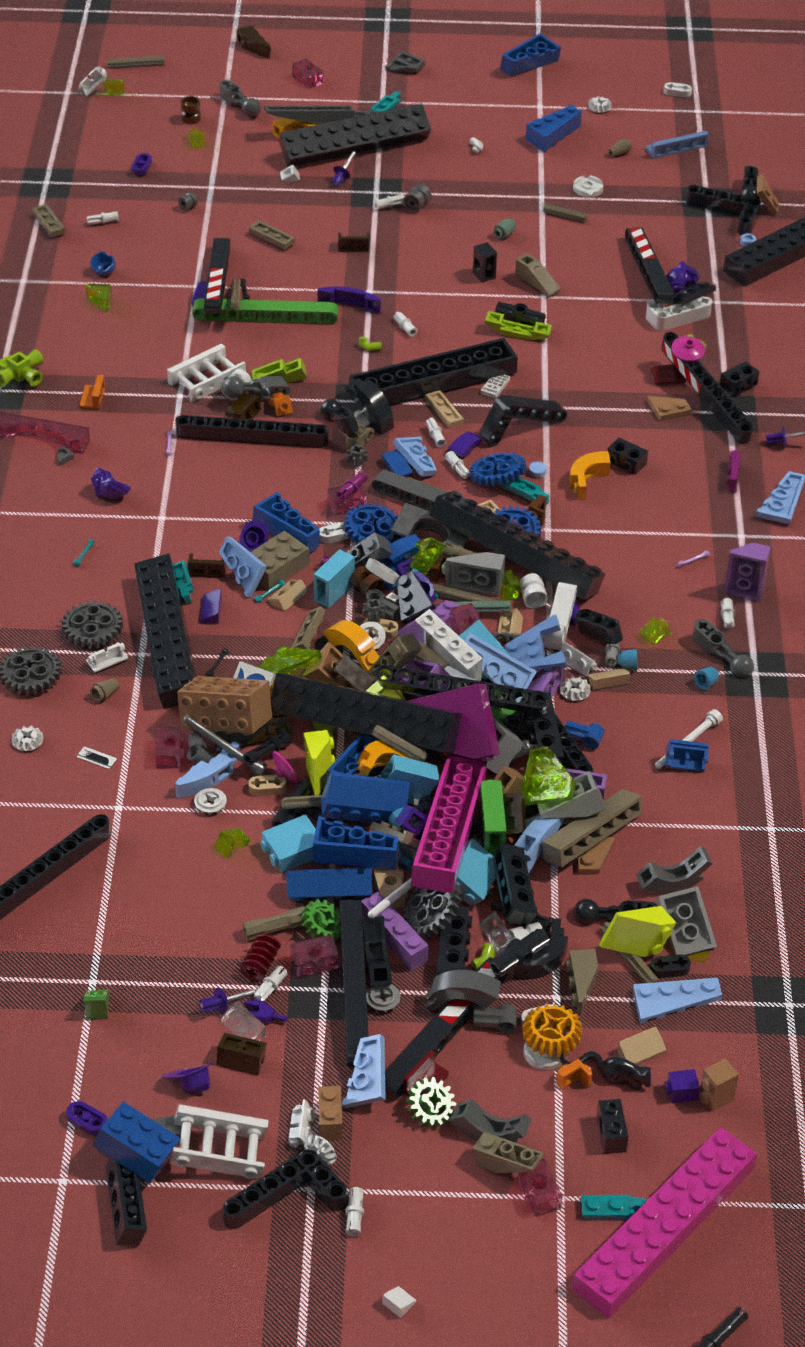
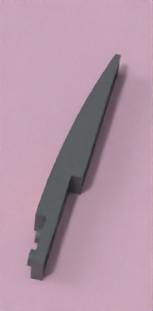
M352 105L264 106L265 112L269 115L317 124L381 112L355 111Z

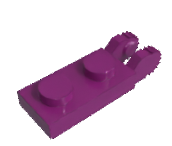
M738 450L730 452V464L727 475V486H730V493H737L741 456Z

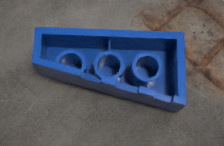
M539 33L502 54L500 69L512 76L558 62L561 46Z
M569 105L527 123L526 140L545 153L549 147L555 146L558 140L562 141L566 134L570 135L581 127L582 111L573 105Z
M278 492L253 506V520L262 522L267 527L269 534L275 537L281 532L286 531L307 546L309 553L318 548L320 529L307 518H303L300 511L290 507V503L287 500L281 499V494Z
M361 733L327 770L325 786L331 772L359 774L360 771L357 769L359 764L357 761L368 744L379 739L372 735ZM385 766L374 767L369 772L368 777L379 775Z
M318 816L313 841V862L396 869L399 837L374 830L366 832L362 827L354 826V828L343 826V822L335 820L332 823L326 821L325 817Z
M370 867L286 871L287 898H292V901H303L304 897H312L313 900H323L325 896H333V899H343L346 896L363 898L367 897V895H372Z

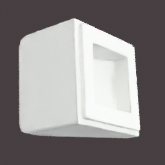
M293 165L280 172L282 182L300 181L299 172Z
M399 1286L383 1295V1304L400 1318L416 1303V1300Z

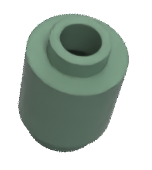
M509 218L494 227L495 236L501 240L508 237L516 229L515 221Z

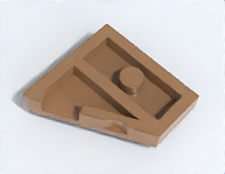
M761 174L757 176V194L770 213L774 215L778 213L779 202L774 196L765 176Z
M657 396L647 397V402L659 421L691 415L692 409L685 399Z
M606 837L576 857L578 874H599L611 847L614 846L615 838Z

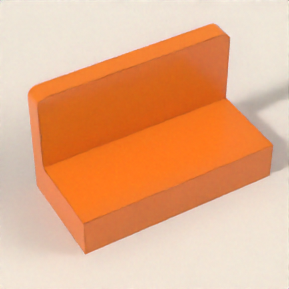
M97 375L95 385L84 386L80 401L81 409L100 410L105 392L104 375Z

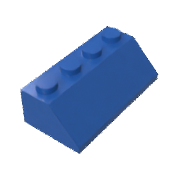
M331 772L321 796L322 817L367 823L375 822L377 824L383 821L390 824V815L395 810L404 808L407 805L410 783L409 781Z

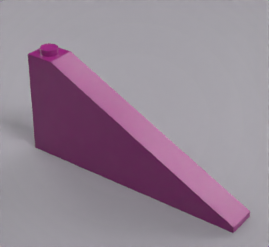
M475 684L409 700L419 704L462 713L454 754L473 759H482V762L494 760L493 756L500 755L486 684Z

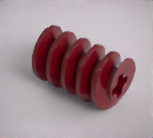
M260 934L256 936L244 961L240 965L242 974L250 981H263V976L267 974V970L274 961V957L278 954L281 943L271 935Z

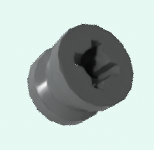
M188 192L185 196L178 198V204L182 210L188 211L190 207L197 205V198L192 192Z

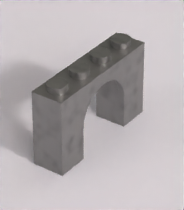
M408 503L404 504L389 536V542L393 543L419 531H431L441 536L444 542L455 546L460 545L464 549L470 540L468 536L429 516V511Z

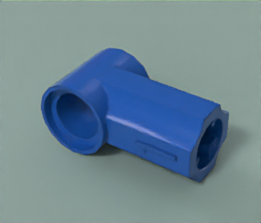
M567 720L565 728L574 740L581 741L589 749H597L605 734V729L596 723L586 726Z

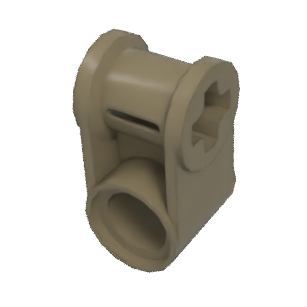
M357 422L359 430L352 434H346V451L351 450V447L354 445L364 447L372 440L374 429L366 428Z

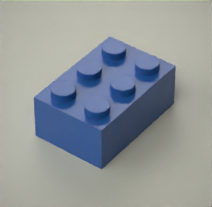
M123 1101L101 1127L93 1147L151 1184L170 1159L173 1148L177 1147L181 1138Z

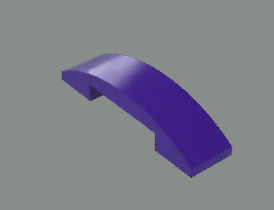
M323 287L317 290V302H336L364 307L365 312L381 313V299L369 292L349 287Z

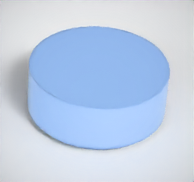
M748 233L743 234L740 238V244L744 247L756 241V237Z
M533 462L530 464L529 474L531 476L541 478L546 475L547 466L544 463Z

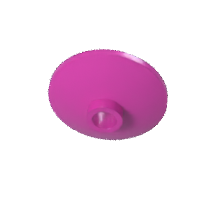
M679 337L672 343L671 349L673 354L682 361L695 362L703 358L705 354L704 344L694 337Z
M273 751L272 757L276 766L273 770L280 779L285 777L297 784L299 778L294 769L281 754Z

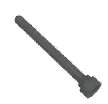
M190 716L183 718L184 723L245 764L243 761V756L245 755ZM256 761L251 765H247L251 768L250 770L254 776H261L267 767L262 761Z

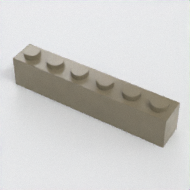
M621 789L604 801L606 808L599 814L579 817L542 841L543 859L563 867L642 814L641 796Z

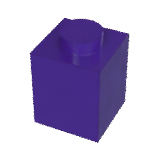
M405 805L395 823L418 836L428 817L415 808Z
M695 1069L669 1072L668 1080L664 1082V1089L666 1095L670 1096L671 1103L698 1101L700 1086Z

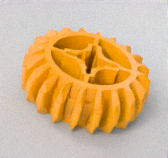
M546 1003L544 1008L538 1005L536 1010L531 1009L529 1015H526L523 1024V1038L526 1040L527 1047H532L533 1053L539 1051L540 1056L548 1054L550 1059L552 1055H556L559 1059L561 1053L567 1056L569 1051L574 1052L576 1046L580 1044L582 1024L578 1020V1015L573 1014L572 1009L565 1010L564 1005L557 1007L556 1003L553 1006H549Z

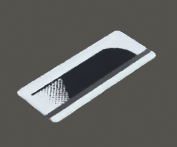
M83 747L77 755L78 758L108 769L117 759L88 747Z

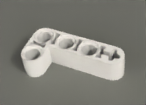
M700 297L686 304H675L664 307L663 304H655L654 300H650L647 302L646 319L658 331L669 330L710 317L712 300L709 297Z
M558 583L550 617L555 614L557 615L561 630L543 636L544 648L561 650L569 628L577 594V585Z

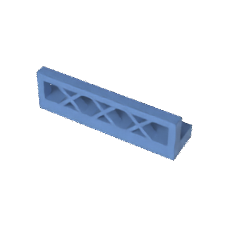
M707 131L654 142L651 145H646V151L655 159L707 147L709 134Z

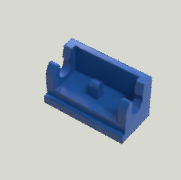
M670 739L665 748V768L704 772L706 768L705 763H708L709 744Z

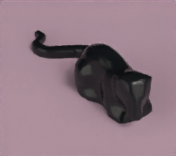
M593 1051L587 1052L578 1058L582 1063L587 1060L595 1061L602 1077L611 1084L623 1083L636 1090H639L643 1085L648 1088L651 1087V1067L640 1066L619 1055H612L603 1061L600 1054ZM561 1053L559 1058L562 1065L572 1063L565 1060Z

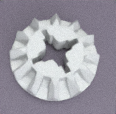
M597 96L589 100L588 107L592 111L603 113L609 111L612 104L608 98Z
M366 622L360 626L368 634L371 630L373 636H376L373 638L376 644L373 646L374 649H379L384 644L386 634L380 624Z
M572 676L570 679L565 678L564 682L560 684L562 696L572 701H580L587 698L591 691L590 684H588L587 680H582L581 677L574 678Z
M23 725L22 729H16V732L12 734L13 746L21 751L34 750L43 742V732H40L39 728H33L32 725L29 728Z
M207 788L196 794L194 803L196 809L200 810L202 814L208 812L209 815L212 812L218 814L219 810H224L227 798L221 790ZM207 798L211 802H214V804L212 805L211 803H207Z
M316 1135L307 1136L304 1140V1148L306 1150H314L328 1166L336 1161L337 1156L334 1148L327 1140Z

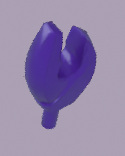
M258 1000L244 1001L245 1007L257 1010V1012L245 1011L247 1018L255 1023H271L273 1019L284 1022L288 1020L286 1016L275 1014V1009L265 1002Z

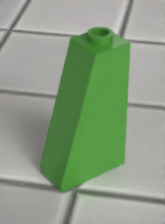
M501 780L481 781L480 785L483 848L490 854H494L498 847L506 842Z

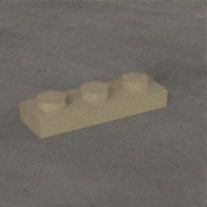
M47 204L32 208L33 214L50 237H57L66 233L65 227Z
M260 220L249 226V233L284 250L295 243V237Z
M322 606L308 612L290 648L293 654L301 651L305 652L311 646L310 642L316 635V630L322 623V617L326 611Z
M383 821L380 824L372 822L370 830L399 837V842L417 849L419 847L420 841L414 838L416 834Z

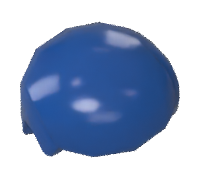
M102 251L96 253L91 258L90 265L97 275L107 276L115 270L116 261L112 255Z

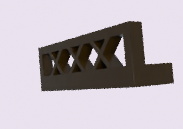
M280 714L272 716L268 722L252 735H243L242 733L225 734L222 731H217L214 734L229 744L235 741L240 746L265 741L270 736H276L281 730L288 732L289 735H292L289 716ZM213 743L216 752L223 750L221 747Z

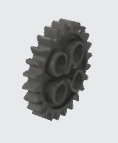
M87 600L85 605L79 602V607L72 606V610H67V615H63L64 620L61 621L64 637L68 638L69 643L74 641V646L81 644V648L88 645L89 649L93 645L99 648V644L106 646L107 641L113 643V638L118 639V634H122L123 617L120 614V610L116 611V606L111 607L110 603L104 605L103 601L97 604L96 600L91 604Z
M34 645L31 646V649H28L26 646H24V650L16 648V653L10 651V656L5 655V660L0 661L1 684L5 685L6 689L11 688L12 693L18 690V695H21L23 692H26V696L30 692H33L34 695L37 694V691L44 693V688L50 690V684L56 685V680H60V675L62 674L59 657L55 656L54 651L49 653V648L42 650V646L38 647V649H35Z
M455 884L453 893H442L436 890L413 887L414 893L408 894L410 900L404 902L407 907L402 910L406 913L402 918L422 938H425L426 935L431 937L433 932L437 935L439 928L445 930V923L450 924V917L456 916L454 910L460 908L456 905L461 901V898L458 897L462 893L459 890L460 885Z

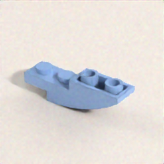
M233 741L230 745L240 751V744ZM223 749L208 764L201 760L176 781V797L179 799L189 797L203 789L218 785L234 773L233 764L238 759Z
M539 815L518 839L515 846L524 847L528 872L532 869L543 849L542 841L556 833L565 818H542Z

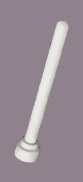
M712 709L707 713L705 721L686 736L683 741L693 742L709 727L718 726L723 721L722 714L718 710ZM665 755L655 763L657 769L665 766Z
M411 878L368 912V916L375 918L413 887L411 886Z

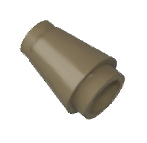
M621 139L608 152L611 157L629 153L632 146L628 139Z
M113 678L94 684L90 689L92 698L95 701L106 700L119 688V682Z

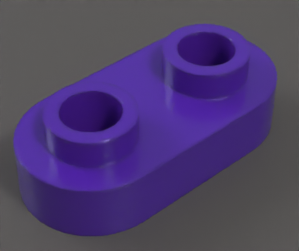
M147 153L137 155L132 164L133 174L143 176L147 173L152 164L151 155Z
M82 1101L71 1103L66 1110L68 1121L91 1135L97 1136L101 1127L107 1121V1116Z

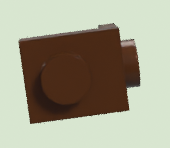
M543 495L533 500L528 509V512L532 511V516L537 515V520H540L541 526L545 524L547 499Z
M437 553L434 562H431L429 565L430 581L438 582L442 573L441 567L446 562V559L451 558V556Z

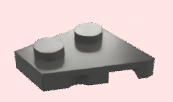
M401 51L385 68L388 72L417 73L425 66V60Z

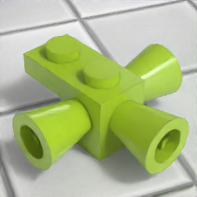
M34 349L27 356L17 352L12 356L8 355L1 359L0 386L5 387L13 378L18 382L25 379L33 387L39 385L43 374L31 368L44 363L42 354L37 349Z

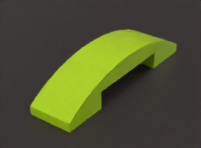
M488 311L485 319V324L493 330L509 337L524 340L549 338L552 325L536 322L534 327L503 320L504 314Z

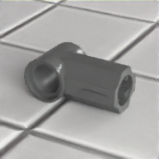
M373 589L367 592L366 604L371 599L380 600L381 605L385 604L386 618L392 621H396L399 618L400 606L383 598V594L379 590Z
M191 732L187 736L189 748L187 759L195 764H198L201 760L208 764L213 758V753L207 750L204 736L199 732Z
M503 1004L498 1008H474V1027L497 1028L499 1032L505 1034L513 1033L516 1030L517 1008L515 1006Z

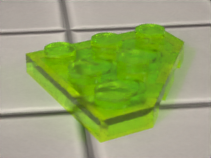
M283 646L277 649L274 655L265 658L263 663L256 667L274 674H290L291 670L300 667L301 669L310 667L322 658L320 650Z
M548 747L531 748L521 788V793L525 796V805L572 800L576 781L553 751Z

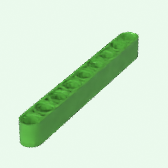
M200 298L194 301L192 315L197 320L334 324L338 320L339 307L333 302L240 300V308L232 309L231 299H223L221 314L204 313V298Z

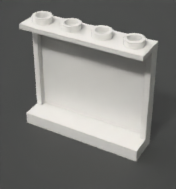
M429 609L415 620L424 629L425 646L446 660L450 667L474 680L481 681L483 658L435 613Z

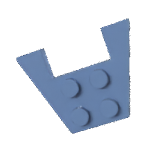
M556 614L505 644V650L509 653V656L532 669L544 668L547 671L552 670V667L559 666L560 669L567 668L566 656L563 651L545 657L542 637L561 630Z

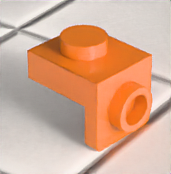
M279 392L272 394L273 397L268 398L269 405L275 408L276 416L293 413L290 396Z
M579 1059L568 1065H563L557 1071L556 1085L561 1090L577 1080H580L587 1088L591 1086L592 1071L588 1065L583 1064Z

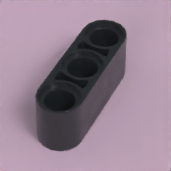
M582 609L576 613L575 616L580 633L609 644H616L623 640L619 620L590 609Z

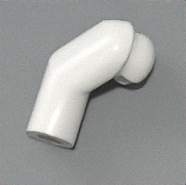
M472 137L469 143L474 146L472 150L478 154L483 150V143Z

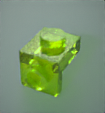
M107 75L106 81L103 82L107 95L125 94L124 78L109 79Z
M194 128L186 133L187 139H190L191 148L206 146L204 131Z
M511 570L504 571V581L500 593L501 601L519 597V579L517 576H514Z
M655 616L639 631L640 635L653 646L665 633L669 636L672 634L668 629L670 625L661 618L659 620Z
M239 828L222 830L214 848L225 858H230L234 848L248 846L251 839Z

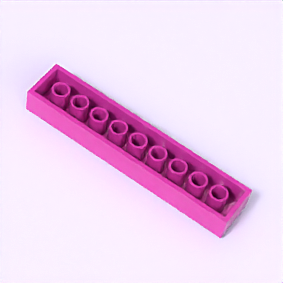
M448 754L413 863L411 886L420 889L436 890L442 893H453L479 804L481 781H485L487 762H482V759Z
M720 1127L574 1274L572 1290L607 1318H610L754 1170L757 1153Z

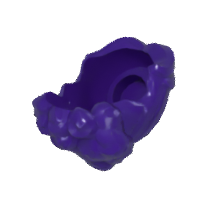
M681 261L666 275L673 291L683 289L686 282L696 283L699 280L698 272L686 265L684 261Z
M96 468L95 473L91 477L97 497L118 499L127 495L131 489L130 486L114 480L110 471H105L101 468Z

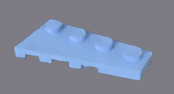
M789 471L780 481L778 487L771 492V496L763 502L762 507L757 509L755 517L790 525L805 482V475Z
M469 632L465 642L483 658L482 673L494 684L528 688L537 671ZM518 697L516 701L519 703L522 697Z
M718 978L633 984V994L640 1024L647 1023L648 1019L655 1017L660 1019L668 1013L675 1011L680 1013L688 1007H700L722 999Z

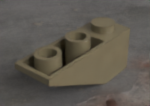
M528 253L516 259L515 275L549 297L561 290L538 259Z
M412 633L396 637L368 670V673L375 678L374 681L376 682L378 681L376 670L380 666L388 665L403 668L422 649L421 645ZM384 674V676L389 678L390 674Z
M595 949L570 950L569 959L565 960L566 972H570L568 977L569 989H573L574 993L571 995L572 1006L576 1007L577 1015L582 1014L597 980L598 962Z
M486 1132L482 1134L473 1147L477 1166L494 1173L533 1172L544 1155L543 1152Z

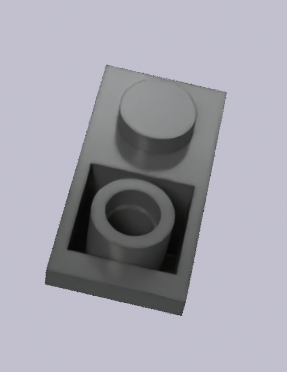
M374 532L346 553L354 556L355 567L366 565L369 558L381 562L390 556L392 551L387 539Z

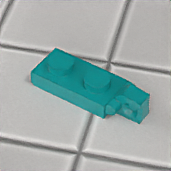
M395 91L391 96L385 95L370 108V111L394 109L400 103L401 93Z
M521 477L515 478V481H508L509 484L505 482L502 484V488L529 501H533L540 495L547 497L546 505L549 504L550 495L545 493L542 487Z
M184 560L175 563L174 566L180 595L186 605L192 602L190 593L194 592V588Z
M581 1195L582 1219L629 1220V1217H632L646 1203V1198H633L630 1195Z

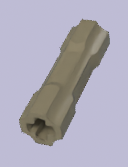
M304 906L272 917L243 922L246 940L255 939L260 934L302 926L305 922L301 919Z

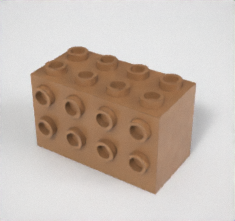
M197 676L177 691L181 729H189L191 732L196 730L184 723L183 718L185 716H190L213 733L222 731L225 734L242 733L243 735L254 734L272 718L269 680Z

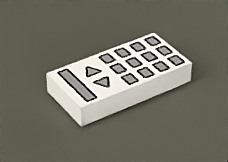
M501 375L490 378L481 389L480 394L496 399L510 381V376Z

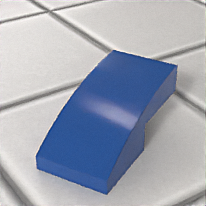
M397 449L381 454L387 470H391V472L406 478L412 476L413 472L409 464Z
M416 534L410 535L389 545L392 554L388 558L395 564L406 555L413 557L426 546Z

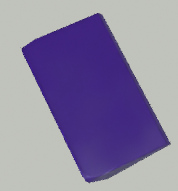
M221 588L203 595L200 623H219L222 600Z

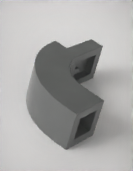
M700 846L684 861L673 866H659L649 862L636 873L642 890L652 894L665 895L696 885L704 879L702 873L713 863L706 848Z
M453 970L441 973L434 978L432 988H430L426 995V999H428L426 1009L434 1012L445 1002L453 999L469 1000L486 1009L498 999L501 982L484 973L470 970Z
M471 1099L458 1103L449 1121L459 1131L475 1141H478L482 1134L486 1132L517 1143L518 1139L523 1138L527 1134L528 1126L532 1119L527 1114L509 1119L498 1118L487 1113Z

